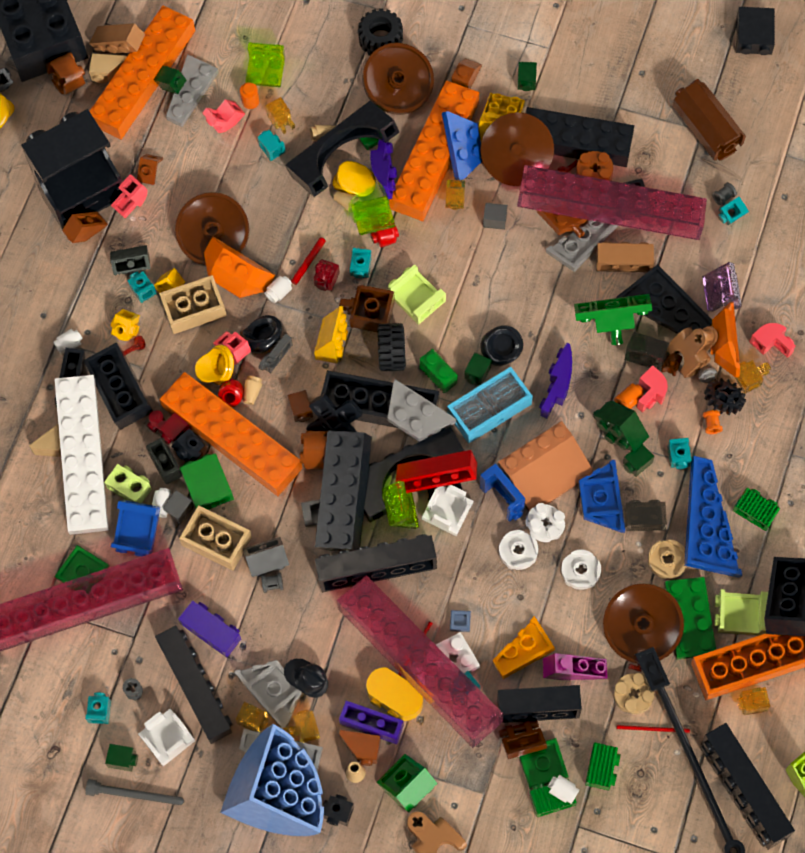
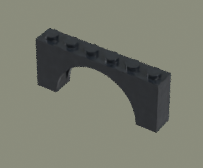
M368 101L285 166L291 177L313 197H316L329 187L323 176V167L328 157L338 147L349 141L367 137L376 138L386 143L397 135L399 130L393 118L372 101Z
M451 426L446 429L442 428L441 431L420 442L418 441L414 445L403 447L396 454L391 453L387 455L384 460L378 463L373 462L369 464L364 513L370 523L387 515V509L383 501V490L386 481L397 469V464L464 451Z

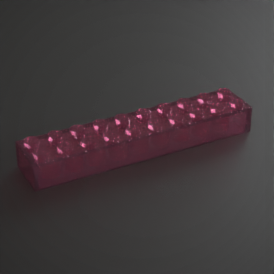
M524 165L517 207L700 240L705 222L707 199Z
M170 548L0 604V652L183 591Z
M367 575L337 599L338 610L472 748L503 722V713Z

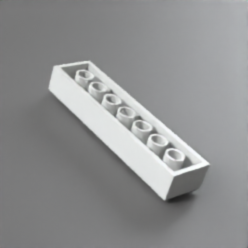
M94 375L56 378L55 390L68 533L72 535L109 531Z

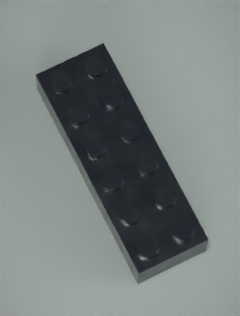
M527 107L526 113L541 120L549 129L554 142V155L579 159L583 153L599 151L607 153L613 165L627 167L635 125Z
M327 370L321 395L325 393L336 407L352 398L363 411L362 416L356 419L357 421L398 428L388 422L393 382ZM405 385L438 407L440 400L439 391Z
M328 431L315 541V547L331 551L349 550L351 552L360 548L372 436L364 432Z
M421 534L410 540L402 538L395 543L388 544V542H382L371 548L363 546L356 551L343 550L331 556L330 554H324L315 559L321 592L323 593L437 569V556L432 535Z
M724 723L705 734L701 742V751L705 757H709L713 762L711 765L717 775L720 774L723 778L725 789L735 797V805L740 811L743 810L747 816L745 820L751 829L754 828L757 832V839L761 846H766L767 850L789 838L795 829L728 724Z

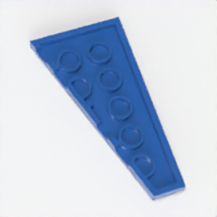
M694 456L691 459L684 566L740 578L742 571L738 567L737 552H734L731 529L726 511L723 510L721 503L723 499L722 495L719 494L716 484L718 480L713 461Z

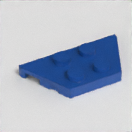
M446 111L442 112V118L455 182H460L482 162L481 139L477 123Z
M611 460L606 466L601 469L598 468L591 475L579 480L583 519L625 533L616 462Z

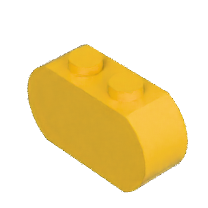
M386 667L378 668L369 675L366 684L369 699H371L370 702L379 709L383 707L388 711L387 714L389 716L400 718L403 721L412 720L420 714L423 708V695L419 688Z

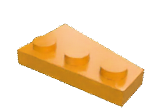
M534 616L530 623L518 633V636L511 643H508L493 659V664L502 679H505L555 651V647Z

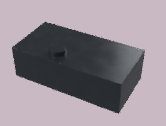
M117 342L83 360L90 375H94L96 387L114 423L120 430L144 418L153 411L124 351Z
M773 558L764 617L766 634L805 636V558Z
M580 685L498 690L499 723L523 722L526 720L578 719L582 710Z

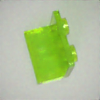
M248 42L249 62L245 82L258 86L281 87L285 63L284 45Z
M386 196L351 204L352 217L357 225L359 235L395 227L394 218Z
M397 481L383 488L389 526L410 529L419 528L412 492L406 493L404 481Z

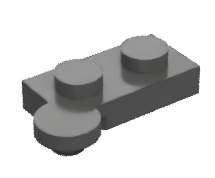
M285 334L282 338H279L274 345L275 348L271 353L268 352L260 362L259 369L272 373L292 347V337Z

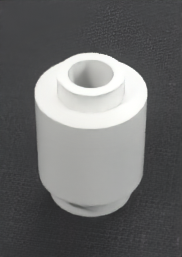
M278 276L266 288V297L273 303L281 301L292 290V282L286 276Z
M71 328L58 336L57 340L53 343L62 355L65 353L66 347L75 349L81 345L80 340L83 338L77 330L73 331Z
M167 488L155 490L152 501L153 506L161 507L159 517L162 518L167 517L168 513L163 510V507L173 495L171 490Z
M561 775L558 778L553 776L547 786L551 789L549 791L550 794L572 804L579 792L574 783Z

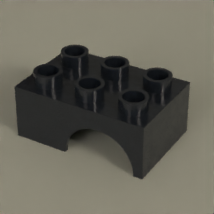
M0 0V29L21 82L47 74L46 64L69 52L73 54L76 63L88 59L81 33L67 0Z
M88 109L81 113L71 112L66 114L60 120L59 125L47 131L37 130L28 136L25 143L21 144L41 196L62 230L72 214L100 212L109 207L122 193L118 188L122 183L121 176L105 147H111L110 142Z

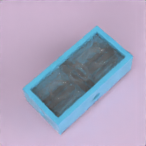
M509 367L447 406V413L456 418L454 425L469 444L532 405L533 396L512 367Z

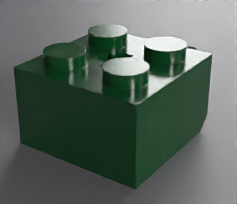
M608 401L593 413L598 427L605 434V439L610 444L615 443L619 445L623 450L627 449L635 452L649 438L637 413L630 408L614 401Z

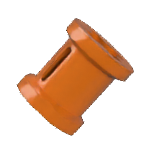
M710 410L703 413V418L706 420L707 428L705 432L707 434H717L723 431L719 422L720 411Z

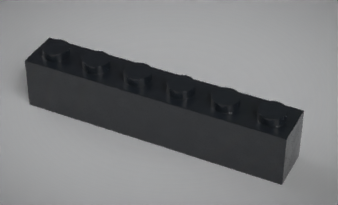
M175 625L156 635L155 638L210 744L231 734L230 727L233 724L228 715H223L221 709L224 707L219 697L214 698L212 692L215 690L210 680L205 681L203 675L206 673L201 663L196 664L194 660L197 657L192 646L187 647L185 641L188 638L183 629L179 631Z

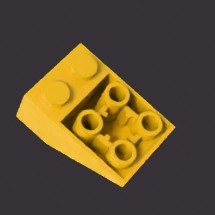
M490 93L479 123L480 139L482 140L487 128L499 117L509 113H522L525 100L518 97L503 96L499 93Z
M339 306L322 319L314 351L315 360L338 364L339 357L342 358L344 352L343 340L346 341L348 336L347 322H345L346 314H344L343 306Z

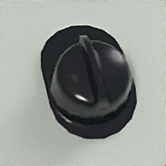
M297 658L290 660L285 665V679L293 687L312 698L321 697L326 693L328 680L322 667Z

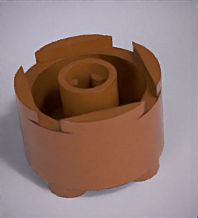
M71 52L46 64L48 74L52 73L53 76L51 81L59 93L67 95L85 85L83 78L85 72L81 65L77 66Z
M599 151L583 153L577 162L575 176L577 185L589 194L602 193L610 186L613 175V162L609 155Z
M306 431V433H301V444L304 445L303 452H300V463H303L306 469H324L328 431Z

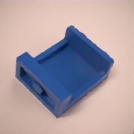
M495 463L480 475V489L486 493L494 487L509 504L507 507V520L509 522L513 519L517 520L524 514L525 497Z
M127 500L118 501L117 509L120 510L114 542L111 543V547L116 548V552L127 553V551L135 552L134 555L146 557V554L153 553L161 507Z

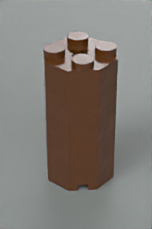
M696 79L686 88L682 87L676 91L672 107L714 161H717V159L719 161L724 160L737 151L735 147L738 144L740 147L744 144L746 135L704 82Z

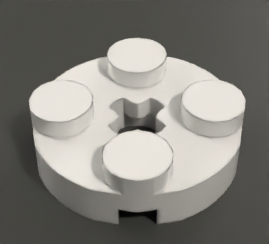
M538 503L528 513L525 524L526 527L528 526L531 536L536 540L550 542L551 540L558 539L565 529V515L551 505ZM541 520H546L549 524L544 526V522Z
M514 530L503 537L499 545V556L509 569H526L536 561L538 544L531 534L529 535L522 530ZM515 546L524 549L521 554L514 553Z
M575 550L565 557L562 562V577L566 585L574 589L584 590L592 588L600 578L601 564L590 551ZM579 565H583V569H587V571L579 574L576 569L579 568Z

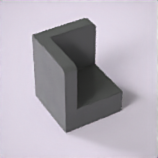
M486 203L483 227L505 230L508 205Z
M176 490L163 507V510L175 517L177 523L182 524L194 505L191 499Z
M320 500L302 502L305 527L317 525Z

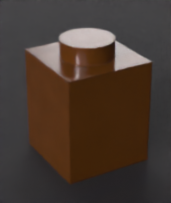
M306 390L288 395L295 422H306L313 417L312 410L308 406L310 402Z

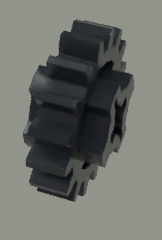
M720 378L719 381L714 379L713 382L708 383L704 391L706 395L704 399L709 400L707 405H713L714 411L718 409L720 414L726 412L727 415H730L732 412L736 415L738 411L742 410L746 399H744L746 394L741 393L742 388L736 387L737 383L731 384L729 379L725 382L723 378Z

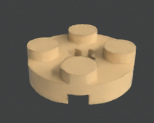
M675 540L659 541L650 549L648 566L660 578L673 580L680 576L687 567L684 566L685 548ZM663 556H672V563H665L664 558H662Z
M631 673L621 677L617 682L614 700L622 711L637 715L644 713L650 708L655 697V691L650 692L641 673ZM631 689L639 691L637 699L634 696H629Z

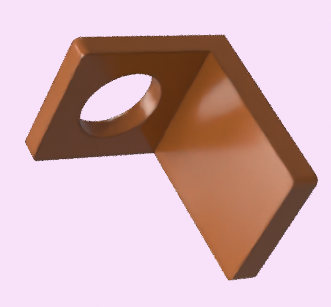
M150 154L140 157L137 180L154 185L157 166L159 162L163 161V157Z

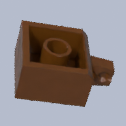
M359 285L357 286L355 298H341L339 306H343V311H347L350 315V327L377 332L379 324L390 323L395 295L394 291Z

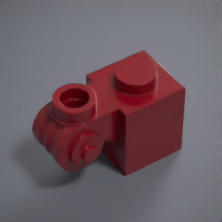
M321 259L315 265L314 286L322 291L328 290L332 292L340 274L339 265Z
M159 410L150 413L149 423L146 425L153 433L158 431L162 435L161 438L168 445L170 443L173 445L175 440L190 428L189 424L175 412L165 421L163 413Z

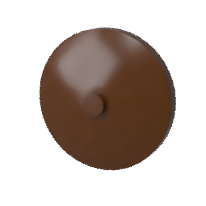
M390 43L381 46L370 55L363 69L362 82L367 97L381 110L390 114L403 115L418 110L426 103L433 90L434 73L427 57L417 48L404 43Z
M516 112L499 117L487 128L481 142V157L485 168L493 178L509 186H525L539 180L549 169L554 156V142L549 129L541 120L527 113Z
M209 192L193 197L182 207L176 219L175 235L179 247L189 259L203 266H206L204 251L213 236L240 253L243 252L249 239L250 228L245 211L237 201L225 194Z
M634 584L620 590L610 600L604 613L603 629L610 647L623 659L637 663L634 657L635 654L654 647L661 661L668 657L678 646L683 635L684 618L678 602L668 591L652 584Z

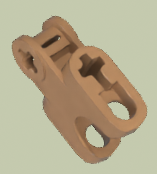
M712 326L695 330L689 327L679 332L666 346L670 355L680 352L683 354L684 365L680 371L684 378L695 376L701 368L710 362L711 358L707 351L717 342L718 333Z
M418 811L413 812L408 817V829L418 839L411 846L416 853H437L438 848L443 844H450L458 851H462L467 847L466 841L442 817H439L434 823L424 813ZM415 819L416 821H419V820L421 819V820H422V822H421V826H422V827H419V826L414 827V826H413V825H414V821H413V820Z

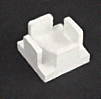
M448 485L447 488L444 486L437 487L427 505L422 520L457 536L474 501L465 497V491L453 485Z
M171 709L164 714L158 712L144 723L146 728L138 733L162 766L166 765L195 742V739Z

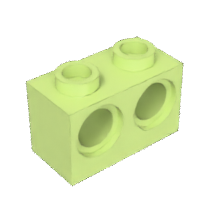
M117 464L104 482L107 489L127 501L142 503L152 490L149 484L150 481L143 475H135L134 471L128 466L124 465L122 467ZM126 477L123 482H117L118 478ZM135 487H142L140 491L133 492Z

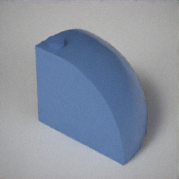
M275 724L270 725L254 740L242 758L231 780L220 813L249 826L272 833L289 836H312L319 834L324 815L321 799L323 791L312 760L306 751L298 746L289 733Z

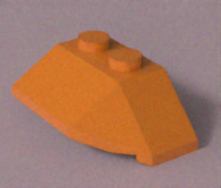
M214 236L204 251L208 276L213 275L216 284L239 298L267 291L266 288L276 276Z
M729 302L712 319V327L718 333V340L710 348V355H714L715 363L734 377H739L740 361L734 302Z

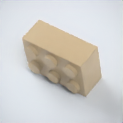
M213 275L159 293L173 334L227 316Z
M198 505L179 539L183 547L234 571L244 553L243 549L247 548L252 536L250 530Z

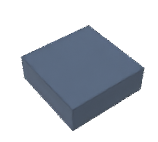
M451 610L450 631L470 632L471 611Z

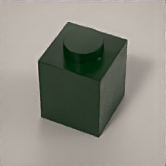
M519 62L518 90L531 91L536 89L537 62Z
M164 65L154 79L162 90L174 94H179L187 81L179 70Z
M474 352L465 369L464 379L472 385H482L491 369L492 360Z
M642 444L635 452L631 451L624 457L623 467L629 474L632 473L637 477L653 463L655 456Z
M109 744L105 762L107 767L132 772L133 766L136 767L138 762V754H136L135 749Z

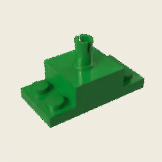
M649 294L574 304L576 321L582 323L595 319L597 333L610 331L611 345H617L616 337L618 338V345L623 344L621 330L635 328L633 313H637V315L648 314V311H652V303Z

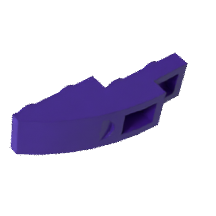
M379 140L378 149L371 150L370 153L371 167L381 191L388 199H392L393 191L396 188L394 180L397 177V170L392 166L391 161L393 146L389 141L385 143Z
M566 343L564 348L561 347L556 356L558 360L556 364L552 363L548 372L551 382L547 390L549 395L547 398L542 399L539 406L541 409L540 416L548 419L555 403L563 406L567 397L572 374V351L569 343Z

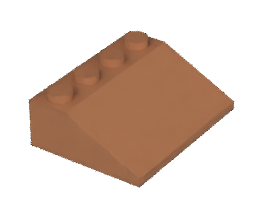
M562 421L498 461V467L525 497V507L529 512L538 503L549 504L578 485L580 479L593 473L592 467L574 436Z

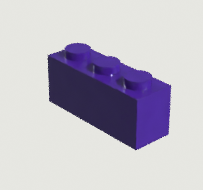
M192 601L178 618L180 624L227 658L242 640L239 634L240 631L232 624L230 626L226 625L223 622L224 619L217 613L213 615L208 612L209 608L203 603L199 602L197 604Z
M345 701L339 718L340 725L365 734L378 735L382 740L398 744L404 727V721L349 701Z

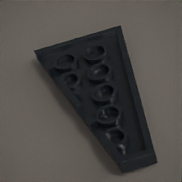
M658 264L616 297L649 294L652 311H648V314L643 316L677 334L689 327L695 330L712 326V319Z

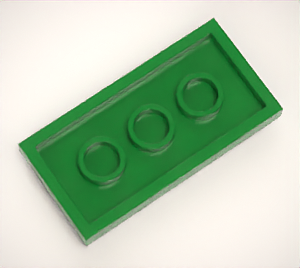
M705 577L665 581V590L676 599L684 618L683 635L675 649L676 660L693 658L716 650Z

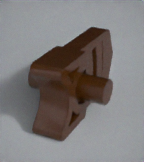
M677 353L669 354L662 366L661 372H668L676 376L683 357Z

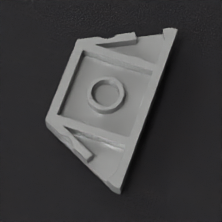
M396 379L394 380L388 422L419 442L428 438L429 435L441 431L442 428L456 423V418Z
M275 660L267 662L265 665L259 664L249 669L236 670L234 673L279 727L286 730L302 692L286 681L284 668Z

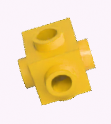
M125 309L116 313L111 322V335L116 336L122 341H128L136 336L139 331L138 322L140 315Z

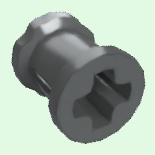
M727 182L722 189L713 192L712 196L718 205L723 206L729 198L737 196L735 187Z
M281 573L268 577L261 575L264 593L274 589L284 590Z
M130 678L123 684V692L128 699L135 701L142 697L143 688L138 680ZM132 686H134V688H135V690H136V691L133 692V693H132V691H131V689H130Z

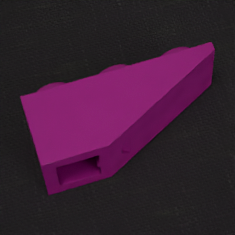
M554 653L543 658V678L554 680L608 679L607 659Z

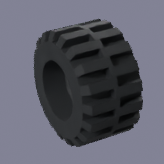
M379 8V11L374 9L372 13L367 12L365 14L366 17L362 16L361 22L358 25L359 43L362 50L367 52L369 56L386 44L402 43L403 26L401 19L397 17L396 13L393 12L391 14V10L383 11V9ZM379 30L389 32L381 37L373 35L374 32Z
M379 324L377 328L379 369L381 371H404L406 359L403 324Z

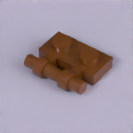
M538 720L523 721V724L505 726L506 729L498 731L500 738H503L502 744L508 760L547 749L542 730L538 728Z

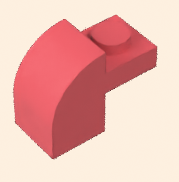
M226 99L217 110L206 108L202 112L207 118V123L213 126L218 133L226 132L235 126L245 115L235 101Z
M131 174L118 187L122 193L110 205L125 219L137 205L141 207L148 193L147 189Z
M778 323L763 325L752 335L750 344L763 355L775 346L788 358L796 346L790 337L784 336L787 328Z
M226 331L213 342L214 346L225 345L229 348L233 355L234 365L238 364L251 352L248 341L237 332L231 335Z
M652 365L639 379L638 385L647 392L638 400L637 408L642 413L647 408L651 409L656 401L661 405L668 388L665 376Z

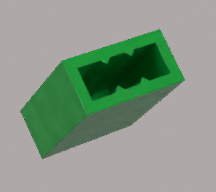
M216 453L206 454L201 459L188 461L180 467L196 509L199 505L210 510L234 500Z

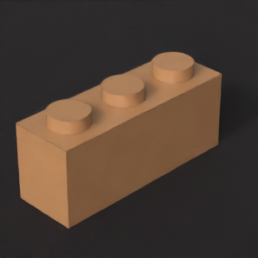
M135 23L97 26L89 44L99 54L137 52L145 33Z
M607 241L597 244L596 271L648 272L654 267V244L646 242L639 244H630L629 242L611 243Z

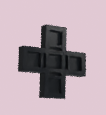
M324 393L308 405L317 415L318 419L310 423L306 430L357 432L350 423L360 418L363 411L352 398L336 407Z

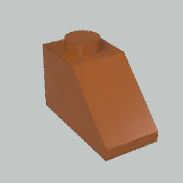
M465 58L458 63L451 77V82L471 89L482 64Z
M98 212L72 214L62 231L72 243L86 242L107 227L108 223Z
M340 730L341 740L354 758L360 761V764L365 766H372V763L377 764L381 744L380 736Z

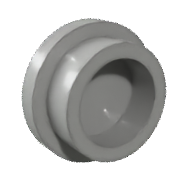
M705 366L699 370L698 378L702 383L712 382L717 375V371L712 366Z

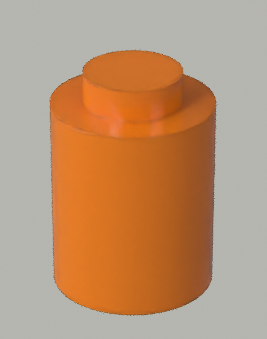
M250 82L243 84L240 87L242 105L247 109H254L260 102L258 88Z
M632 383L614 398V401L631 409L644 396V390L640 385Z

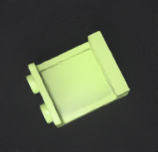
M416 265L406 268L398 279H393L388 285V290L394 291L395 302L418 325L446 302V293L442 289L437 290L418 272Z
M721 589L719 595L715 596V607H718V614H715L714 625L718 626V633L765 634L764 617L768 592L761 591L760 595L727 593L725 589Z

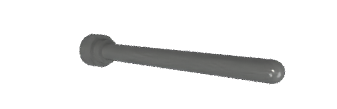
M88 779L85 794L88 796L103 793L174 805H182L184 803L182 797L105 786L94 779Z

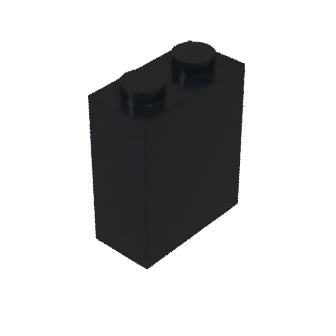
M739 7L736 20V53L772 55L775 45V8Z

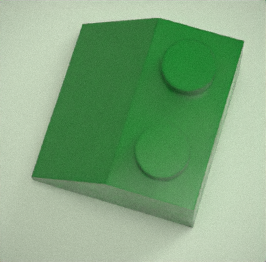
M406 754L376 782L408 813L438 784L425 767Z

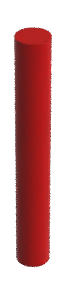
M320 237L291 279L294 285L298 284L325 244L326 240Z

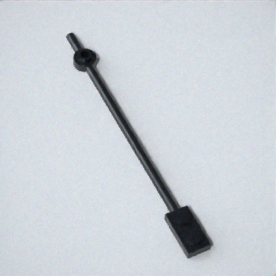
M654 647L635 654L634 657L650 692L657 691L724 837L726 844L723 847V853H730V848L732 847L736 849L737 853H745V847L742 842L734 840L665 690V687L669 686L670 682Z

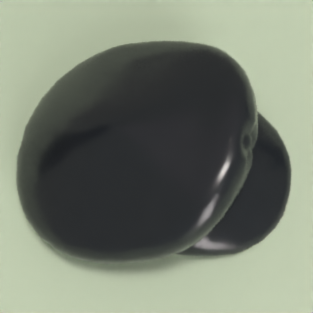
M261 316L242 330L240 336L248 341L251 352L256 354L263 353L269 350L280 338L283 325L275 316Z
M501 325L491 329L483 336L480 350L484 357L492 360V365L503 366L515 361L521 355L524 343L517 329Z

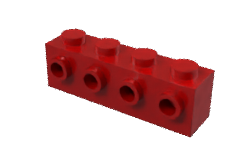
M466 450L397 464L396 483L401 493L406 494L476 480L477 461L472 450Z

